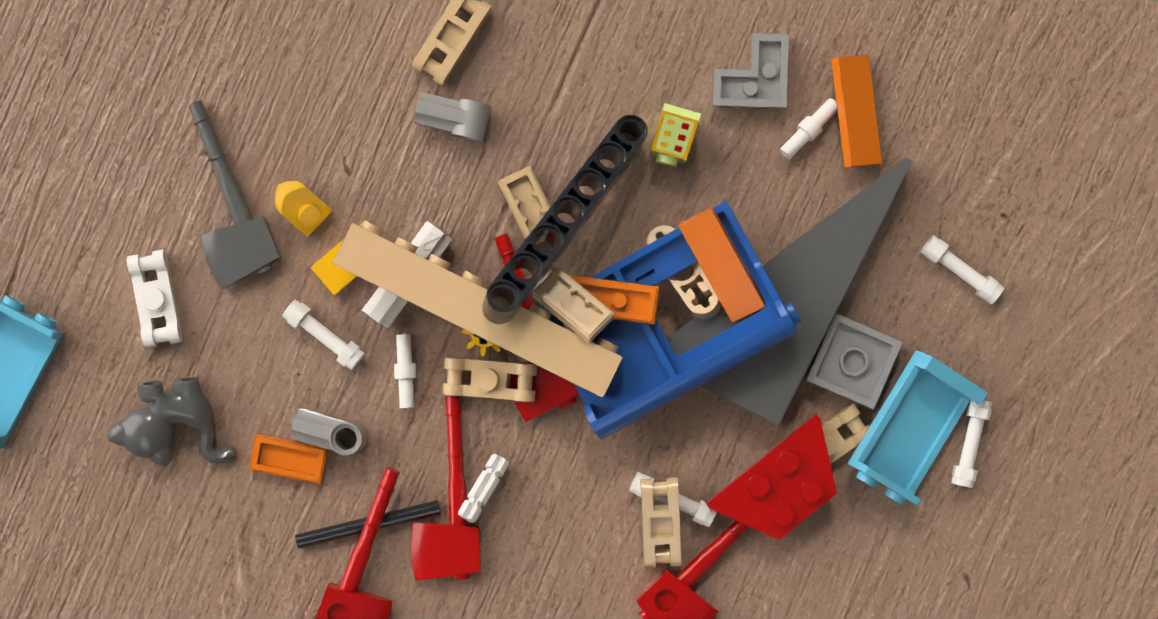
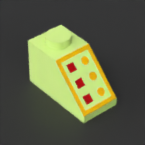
M667 103L664 104L650 150V154L656 155V162L671 167H676L678 162L685 164L701 113Z

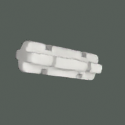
M497 454L491 455L485 466L486 471L483 470L467 496L469 500H465L458 511V514L463 519L471 523L476 522L482 511L481 506L486 505L500 481L498 477L503 476L509 465L506 459Z

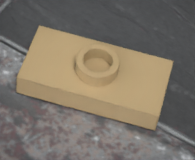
M531 166L497 181L525 239L550 208Z
M559 267L533 291L532 297L588 344L614 318V313Z

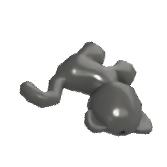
M198 377L174 379L173 391L166 392L161 380L138 383L139 397L143 402L149 403L148 407L131 410L123 421L115 423L108 431L109 442L124 446L136 456L150 458L158 466H167L172 460L174 451L171 444L174 440V423H182L200 430L199 453L210 463H226L234 459L237 454L236 449L232 446H226L217 450L213 447L215 437L213 410L208 399L202 394Z

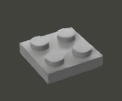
M835 313L818 347L805 380L874 410L903 342Z

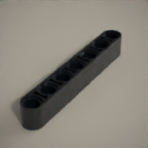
M625 115L615 123L490 284L482 304L483 314L490 322L504 324L516 315L639 154L648 134V127L642 118L636 115ZM621 134H631L636 141L625 140ZM600 160L612 161L615 164V168L605 167ZM579 187H590L595 195H586L580 191ZM558 214H569L574 219V222L565 223L561 221ZM547 241L552 245L553 250L544 251L537 246L536 242ZM518 268L526 269L531 273L532 278L521 279L515 274L514 270ZM497 296L504 297L509 301L510 306L500 308L493 303L492 299Z

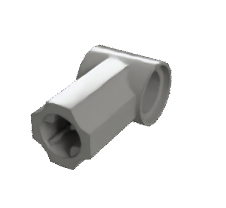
M421 92L415 110L414 123L424 127L451 132L452 136L483 143L491 106L472 100L460 99L456 101Z
M300 407L293 421L290 438L347 456L363 450L367 444L368 435L365 428L357 422L345 421ZM345 428L352 429L357 436V442L351 449L344 447L340 440V435Z

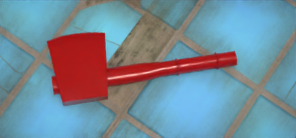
M508 233L494 238L500 253L499 257L502 258L504 265L508 263L516 251L512 246ZM522 268L514 270L519 278L526 279ZM532 294L522 305L527 310L530 309L531 304L536 305ZM537 365V376H533L532 390H536L535 402L515 400L514 402L525 422H528L558 405L561 409L576 403L575 396L579 395L572 382ZM511 374L510 388H518V375Z
M446 396L449 523L413 522L410 552L415 581L452 576L453 580L470 579V573L481 571L480 528L478 525H468V521L458 514L462 504L467 500L463 469V456L465 454H463L461 415L463 414H461L460 396Z
M386 467L340 585L328 583L315 619H389L392 600L358 590V587L368 564L378 529H381L380 524L391 495L395 491L394 487L400 471Z
M735 520L677 576L666 569L636 598V602L642 608L639 615L643 619H714L719 611L691 587L719 560L723 553L737 539L739 540V537L749 526Z

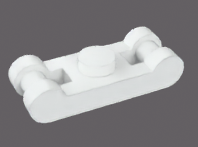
M164 249L152 252V255L140 257L139 254L127 256V267L132 279L144 348L158 347V343L167 341L170 344L183 342L182 328L166 251ZM155 269L158 280L146 282L144 271ZM165 316L166 327L156 329L154 318Z

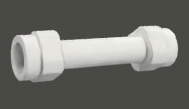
M932 235L920 253L933 263L939 261L977 290L975 294L989 304H993L1003 292L1004 287L993 277L988 276L985 278L947 250L949 247L947 243Z
M295 299L284 311L282 317L295 329L300 325L337 354L336 361L339 364L353 370L365 353L353 341L347 344L309 315L311 309L307 305Z
M983 400L982 404L978 405L970 401L968 404L966 415L970 416L959 466L954 465L952 484L973 488L978 473L977 470H974V464L985 420L990 421L993 402Z
M637 471L630 485L629 492L641 497L640 479H652V482H654V478ZM679 494V510L691 515L692 521L710 527L716 511L710 509L705 501L701 499L698 503ZM667 496L653 497L654 499L667 504Z

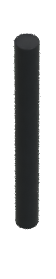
M435 500L386 512L380 527L382 529L441 514L439 501ZM367 517L295 534L297 547L300 549L361 534Z

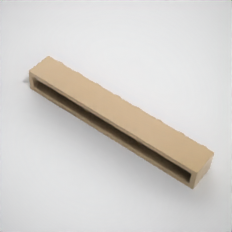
M365 220L361 227L354 223L351 224L332 264L603 398L623 358L616 354L619 346L600 337L596 343L591 341L588 344L565 324L560 326L550 321L552 313L534 304H531L529 310L521 307L509 322L494 324L484 316L482 311V304L487 289L482 287L484 279L467 271H464L461 277L449 271L451 263L433 254L427 260L415 254L417 246L399 237L394 244L382 238L385 230ZM497 296L492 299L493 303L500 308L510 306L509 301L504 297Z

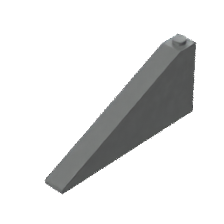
M905 158L763 264L784 305L791 302L802 322L796 324L799 332L701 385L702 387L779 425L913 161ZM721 304L719 312L714 317L706 320L693 317L676 330L672 338L667 335L666 337L674 352L681 355L760 312L764 307L732 323Z

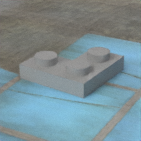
M752 33L750 70L714 69L712 107L786 109L789 34Z

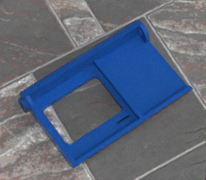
M727 201L714 207V210L765 300L764 309L681 355L674 352L657 319L656 325L613 319L592 340V342L596 343L600 337L619 346L616 354L623 357L603 398L574 384L586 406L584 411L588 421L601 440L799 332L796 324L802 322L791 302L784 305ZM677 228L590 278L656 286L698 261L680 228ZM553 314L551 315L550 321L563 326L564 323Z

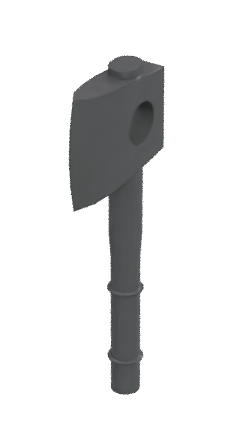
M197 101L188 107L195 121L194 125L197 126L210 157L209 162H212L222 194L235 222L234 225L200 235L209 267L221 288L225 289L254 273L260 275L272 270V263L281 259L282 256L266 218L263 216L255 219L252 218L239 184L225 158L226 154L223 153L210 121L211 117H208L203 102Z

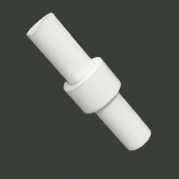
M829 98L811 117L806 116L797 126L798 131L780 148L782 155L790 160L808 141L813 142L823 131L822 126L838 111L837 102Z
M411 334L396 335L397 364H394V379H398L400 408L414 407L413 378H417L416 363H412Z

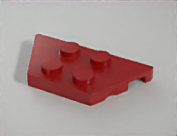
M815 413L705 502L706 505L718 513L778 540L783 538L837 494L820 417Z

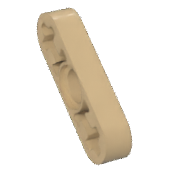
M666 225L654 228L648 235L647 245L675 229ZM698 262L692 265L694 273L688 280L679 281L674 276L668 278L694 317L706 320L714 317L719 312L721 302ZM697 285L706 298L709 297L710 305L706 308L701 304L697 305L698 299L692 291Z

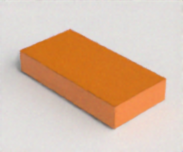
M257 433L255 435L249 470L322 484L329 449L309 443Z

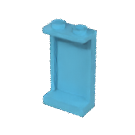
M5 295L3 299L0 298V449L4 448L65 332L56 328L58 323L56 320L40 312L36 316L29 314L23 310L25 307L24 303L8 295Z
M916 350L847 464L859 470L856 478L873 488H876L878 483L882 484L887 488L884 495L902 506L906 500L919 506L922 500L914 495L915 491L969 402L981 405L988 392L936 358Z

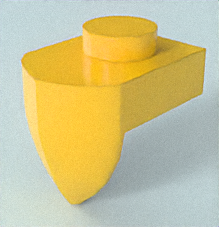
M286 181L278 184L275 193L277 210L308 237L332 212L331 208L299 181Z

